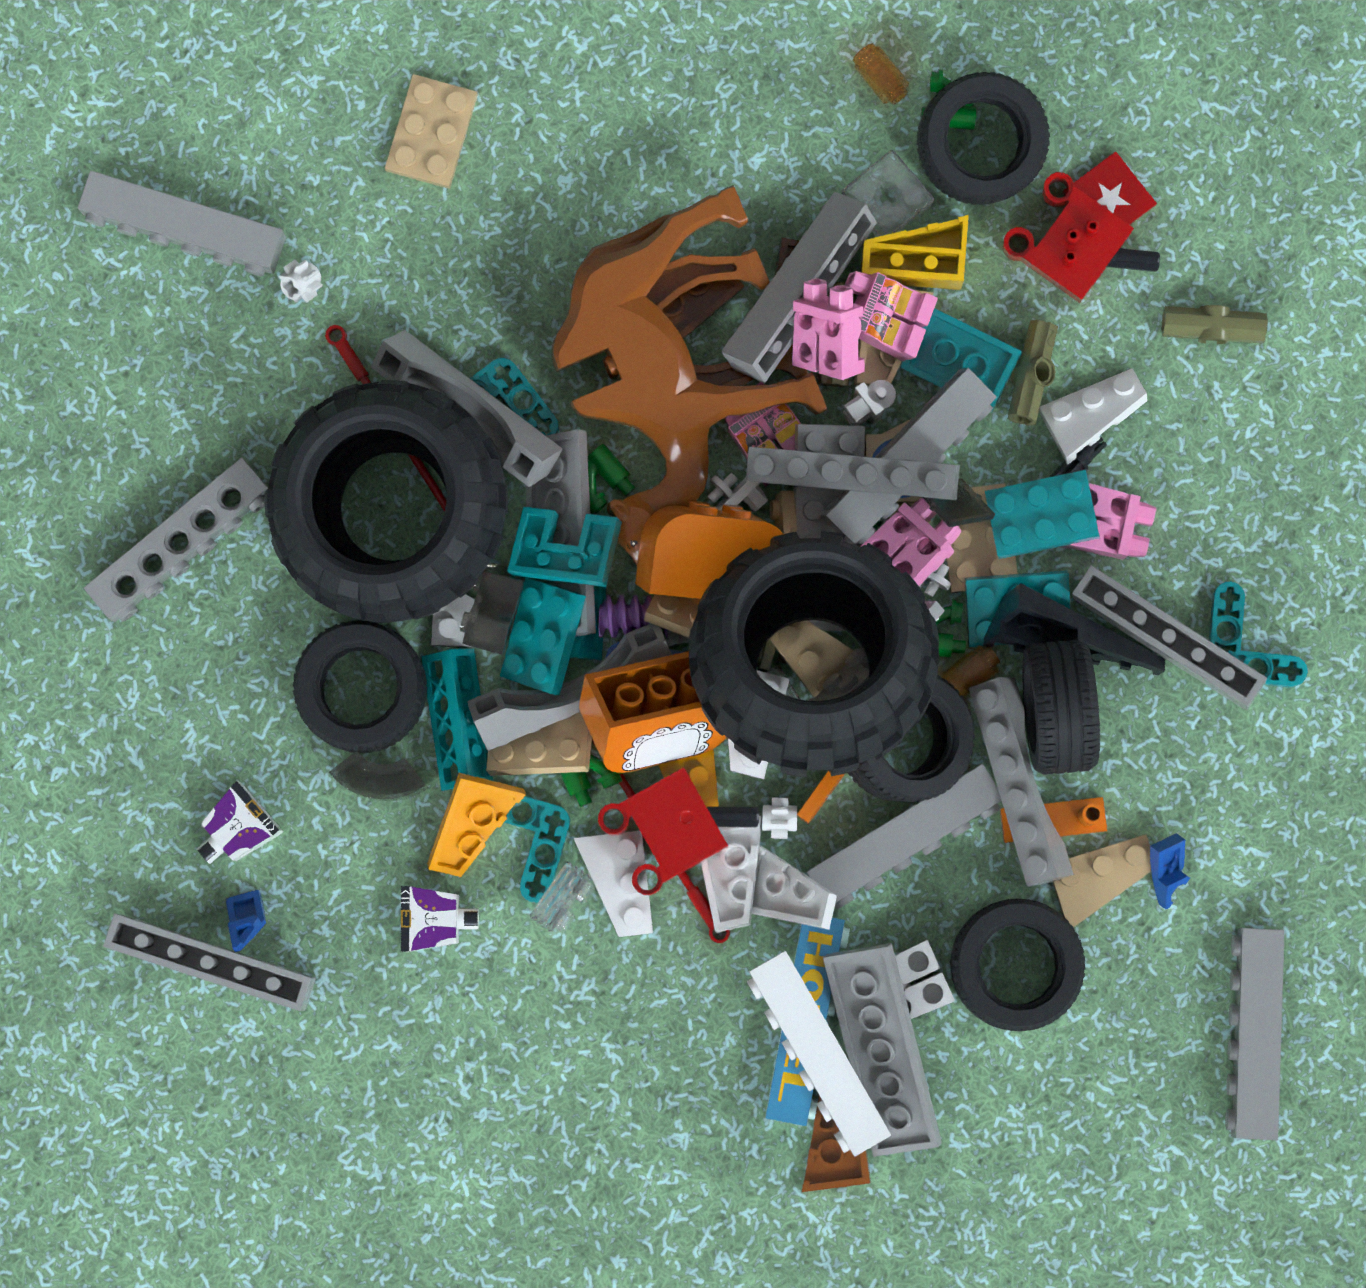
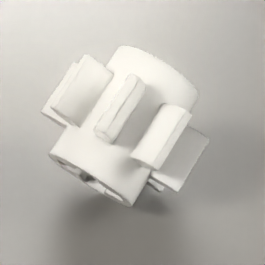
M293 260L284 266L285 272L279 276L281 279L280 286L282 292L289 299L298 302L303 298L307 303L318 295L317 290L323 284L320 283L321 274L315 265L308 263L307 260L300 264Z
M772 797V805H763L762 831H771V838L788 839V831H797V806L788 805V798Z

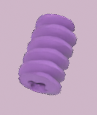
M606 594L599 609V638L603 637L606 628L609 629L611 637L616 638L620 628H622L625 636V634L632 632L633 629L637 630L651 624L644 621L646 610L652 601L651 595H647L643 605H640L638 596L633 595L630 605H627L624 595H620L617 603L613 604L610 595ZM660 627L663 629L666 639H668V630Z

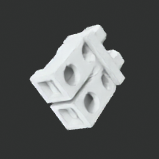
M928 940L895 955L911 1019L955 1001L942 972L914 985L910 984L911 981L940 969Z

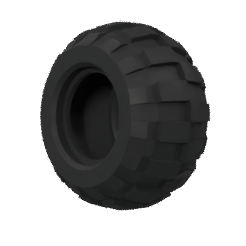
M381 380L380 382L362 385L356 383L334 391L331 397L315 407L312 405L294 422L296 426L289 433L284 443H279L270 465L272 472L269 487L265 491V517L269 521L272 535L271 543L281 564L286 567L290 575L297 582V585L313 599L338 613L376 623L416 620L439 612L442 607L458 597H463L479 581L478 578L486 569L490 560L495 558L503 538L502 531L505 515L508 512V488L505 484L501 459L492 440L476 419L446 395L432 388L429 389L400 380ZM387 453L409 454L427 462L440 476L447 493L445 513L435 535L420 551L403 560H383L361 550L348 535L342 519V497L350 477L368 460Z
M821 531L820 538H799L797 532L786 533L773 537L770 540V546L761 550H753L750 547L727 565V571L708 586L698 604V612L690 629V676L692 685L701 702L702 711L708 721L719 734L725 735L734 743V748L751 761L759 765L761 761L781 766L782 774L807 777V770H829L831 776L849 773L859 768L860 762L872 757L878 760L902 742L903 736L919 723L930 703L938 673V629L935 618L931 615L925 603V595L907 571L902 574L892 565V558L870 543L862 547L847 543L846 535L836 532ZM801 621H824L843 628L859 642L867 657L869 679L854 691L838 698L822 701L801 700L782 694L768 685L757 674L758 659L767 641L782 628Z

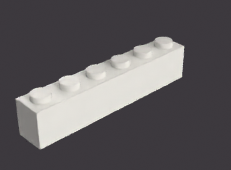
M784 951L749 971L752 978L746 982L756 999L762 996L770 1009L764 1011L773 1029L776 1030L781 1027L787 1039L781 1043L791 1061L798 1057L804 1070L799 1075L807 1089L811 1091L815 1088L822 1101L817 1103V1106L826 1122L833 1119L838 1127L839 1132L834 1134L843 1152L851 1150L852 1154L857 1156L890 1137V1132L787 952Z

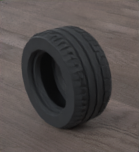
M976 72L950 82L932 98L925 108L918 125L917 152L926 176H929V180L935 184L937 189L940 188L942 193L947 194L950 198H955L956 201H962L966 204L971 203V205H988L1016 195L1037 177L1039 171L1044 166L1043 163L1046 161V155L1049 151L1050 132L1048 129L1050 127L1041 102L1036 99L1037 96L1032 94L1029 88L1025 87L1026 85L1019 83L1015 78L1011 79V76H1005L1001 73ZM984 102L996 105L1009 115L1016 127L1018 146L1015 158L1007 169L1000 174L982 176L970 173L957 164L949 150L947 134L950 121L958 109L966 104Z
M352 620L341 622L340 625L335 624L331 628L325 629V632H320L317 637L312 639L310 644L308 643L307 648L301 653L302 656L301 658L299 657L295 668L293 694L295 704H297L296 708L301 718L317 737L329 745L344 751L372 753L395 745L396 742H400L403 737H406L410 730H413L425 707L427 680L419 656L401 635L391 628L376 622L362 620L354 622ZM368 650L381 654L390 661L396 672L398 689L393 704L383 716L370 723L354 725L343 722L332 714L325 701L324 684L328 671L339 658L350 652Z
M1069 640L1068 642L1056 641V643L1044 642L1043 644L1032 643L1023 653L1022 686L1026 734L1033 768L1043 775L1065 772L1073 773L1078 772V770L1079 772L1089 771L1098 764L1100 753L1098 694L1089 647L1079 640Z
M937 675L931 700L925 711L933 728V745L927 760L917 770L905 774L894 769L883 756L878 760L872 757L860 762L859 768L848 773L850 777H853L852 780L858 783L860 788H864V791L889 801H924L936 798L940 794L945 793L946 790H950L958 782V779L963 776V772L967 770V765L971 761L970 756L973 754V740H975V728L972 725L974 722L973 718H971V711L968 710V704L964 701V697L959 695L960 692L957 688L955 689L954 685Z
M1016 898L992 903L977 911L966 921L953 943L950 969L957 995L974 1016L993 1027L1009 1031H1030L1045 1027L1059 1019L1070 1009L1083 986L1084 970H1086L1083 954L1084 949L1082 948L1081 940L1078 938L1079 935L1075 932L1072 924L1070 925L1069 921L1060 912L1041 902ZM1020 925L1035 930L1046 939L1054 955L1055 970L1051 984L1040 997L1028 1003L1011 1004L1001 1001L988 990L981 977L979 960L984 945L995 932L1007 926Z

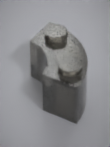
M489 562L478 578L479 581L473 587V590L478 592L470 613L464 612L460 632L465 633L462 644L503 654L512 632L525 579L528 577L513 576L507 571L508 567Z
M356 751L329 771L333 778L348 790L376 801L404 800L414 797L429 788L406 758L393 764H376L368 761L362 754Z

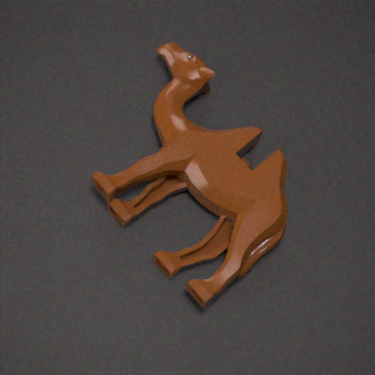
M734 185L721 190L717 195H709L690 207L671 215L662 216L625 236L591 248L576 271L571 287L567 317L553 340L552 360L556 372L605 352L607 357L602 361L610 379L613 377L617 379V382L571 401L570 406L573 411L584 418L604 420L636 428L657 446L665 460L666 473L658 485L623 500L614 499L607 504L609 516L618 517L622 522L617 542L625 549L636 566L638 564L641 534L648 518L657 510L667 506L689 507V501H697L703 493L708 479V432L712 425L728 416L752 414L775 405L788 403L803 405L815 415L827 410L813 373H808L806 369L792 365L793 344L774 370L784 371L794 379L770 385L740 386L746 385L753 378L735 371L729 362L706 366L693 365L689 350L681 334L662 312V309L679 295L699 284L714 281L740 280L750 283L759 290H764L770 283L755 248L743 252L741 256L708 257L689 254L670 262L684 240L695 231L716 221L727 222L737 228H741L748 223V218Z

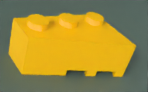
M969 215L939 224H928L926 227L910 231L904 230L864 240L861 273L870 275L879 272L887 276L886 278L893 279L903 286L961 290L964 282Z

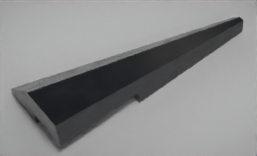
M1022 583L1002 597L983 641V646L993 648L994 643L997 642L1013 645L1015 652L1024 653L1025 648L1029 647L1032 643L1043 644L1044 642L1056 643V641L1068 642L1069 640H1079L1089 647L1093 665H1099L1101 660L1117 662L1120 669L1128 671L1132 665L1152 670L1153 675L1158 676L1165 671V658Z

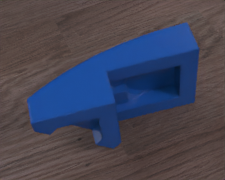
M1177 833L1150 845L1153 885L1158 903L1165 910L1173 904L1171 896L1175 889L1182 884L1186 885L1190 879L1189 876L1182 872L1186 840Z
M259 890L225 899L230 921L228 922V928L234 952L241 951L266 924L263 900Z

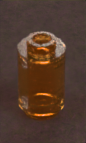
M874 43L868 44L854 56L855 70L863 77L864 81L883 104L891 102L894 105L908 94L906 88L909 85V81L906 80V77H904L880 46H875Z
M978 645L952 664V666H949L948 669L941 672L940 675L941 678H945L948 683L954 685L955 689L957 688L960 692L959 695L967 697L970 694V687L987 682L992 676L999 673L997 665L1001 662L990 647L983 649Z

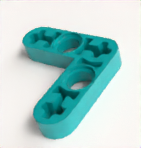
M497 358L470 378L496 399L501 396L508 407L521 418L532 414L540 405L543 410L537 412L539 417L544 422L552 421L549 425L551 432L547 435L558 433L559 424L555 415L510 359ZM498 366H501L503 369L511 368L508 374L514 384L518 379L522 381V384L514 386L507 395L503 392L509 389L506 382L502 378L497 381L494 379L497 375L496 368ZM519 392H528L533 397L532 405L527 409L517 408L513 401L515 395ZM531 416L527 422L537 429V423Z
M1232 581L1220 584L1214 590L1212 596L1209 641L1222 647L1233 645L1234 652L1231 650L1226 652L1246 665L1252 659L1263 661L1266 666L1264 676L1267 677L1264 685L1289 688L1303 683L1307 677L1308 669L1300 657L1241 651L1245 592L1238 583ZM1227 588L1232 589V594L1238 596V600L1233 601L1230 605V613L1237 612V618L1230 615L1217 616L1218 610L1221 612L1225 611L1226 601L1220 599V594H1224ZM1229 622L1233 625L1235 635L1231 640L1225 641L1218 637L1216 629L1219 623ZM1272 660L1278 661L1276 668H1286L1290 662L1294 663V668L1300 670V675L1295 676L1293 681H1289L1287 674L1276 673V680H1271L1270 678L1274 670Z
M524 796L520 802H526L531 806V817L524 822L517 821L512 814L513 806L507 814V819L504 823L535 832L520 882V891L526 900L538 903L544 901L551 892L571 820L564 808ZM555 811L560 812V819L565 821L564 826H557L554 837H561L559 844L550 839H539L541 831L548 835L550 824L545 822L547 816H553ZM548 844L555 850V858L549 864H541L536 859V850L541 845ZM532 864L540 869H551L549 877L542 874L540 884L545 886L544 893L538 892L536 897L530 896L531 890L526 888L527 882H533L537 872H530Z

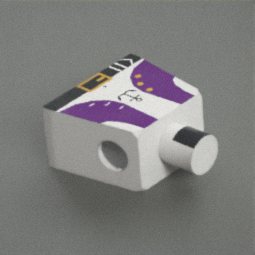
M236 781L203 820L202 826L211 836L197 848V851L209 864L223 852L233 861H238L284 831L241 782Z
M401 886V952H412L458 944L459 929H479V909H459V895Z

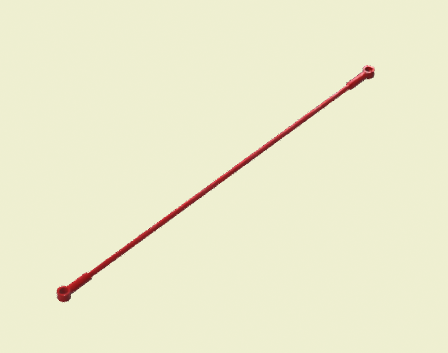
M339 325L330 326L325 333L326 340L336 347L358 382L361 381L362 384L371 383L367 377L369 373L347 341L346 331ZM335 330H340L342 332L341 339L337 342L332 341L330 338L331 333ZM408 454L445 512V496L421 459ZM487 565L483 573L513 620H515L517 613L515 605L490 566ZM622 773L620 775L622 782L619 785L626 796L630 798L635 795V792ZM686 872L678 875L688 891L686 894L708 926L711 940L716 943L727 941L730 936V930H726V936L721 940L714 937V923L710 904L699 887L694 886Z

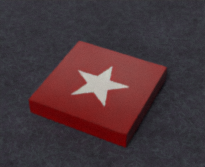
M1116 151L1074 182V186L1129 225L1157 205ZM1067 188L1062 191L1064 196L1068 192Z

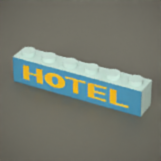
M832 918L829 930L801 924L794 959L796 970L825 1020L827 1016L834 1017L835 1004L831 995L823 957L826 954L839 952L840 948L846 949L850 928L844 927L845 920ZM781 1029L765 1118L807 1126L808 1119H815L818 1099L812 1098L813 1090L809 1091L799 1075L804 1068L798 1057L791 1061L781 1042L787 1038Z

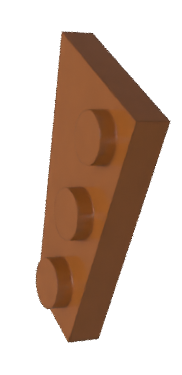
M818 1106L802 1192L870 1184L871 1177L867 1150L857 1156H854L851 1150L844 1153L834 1134L839 1132L838 1127L833 1119L826 1122Z

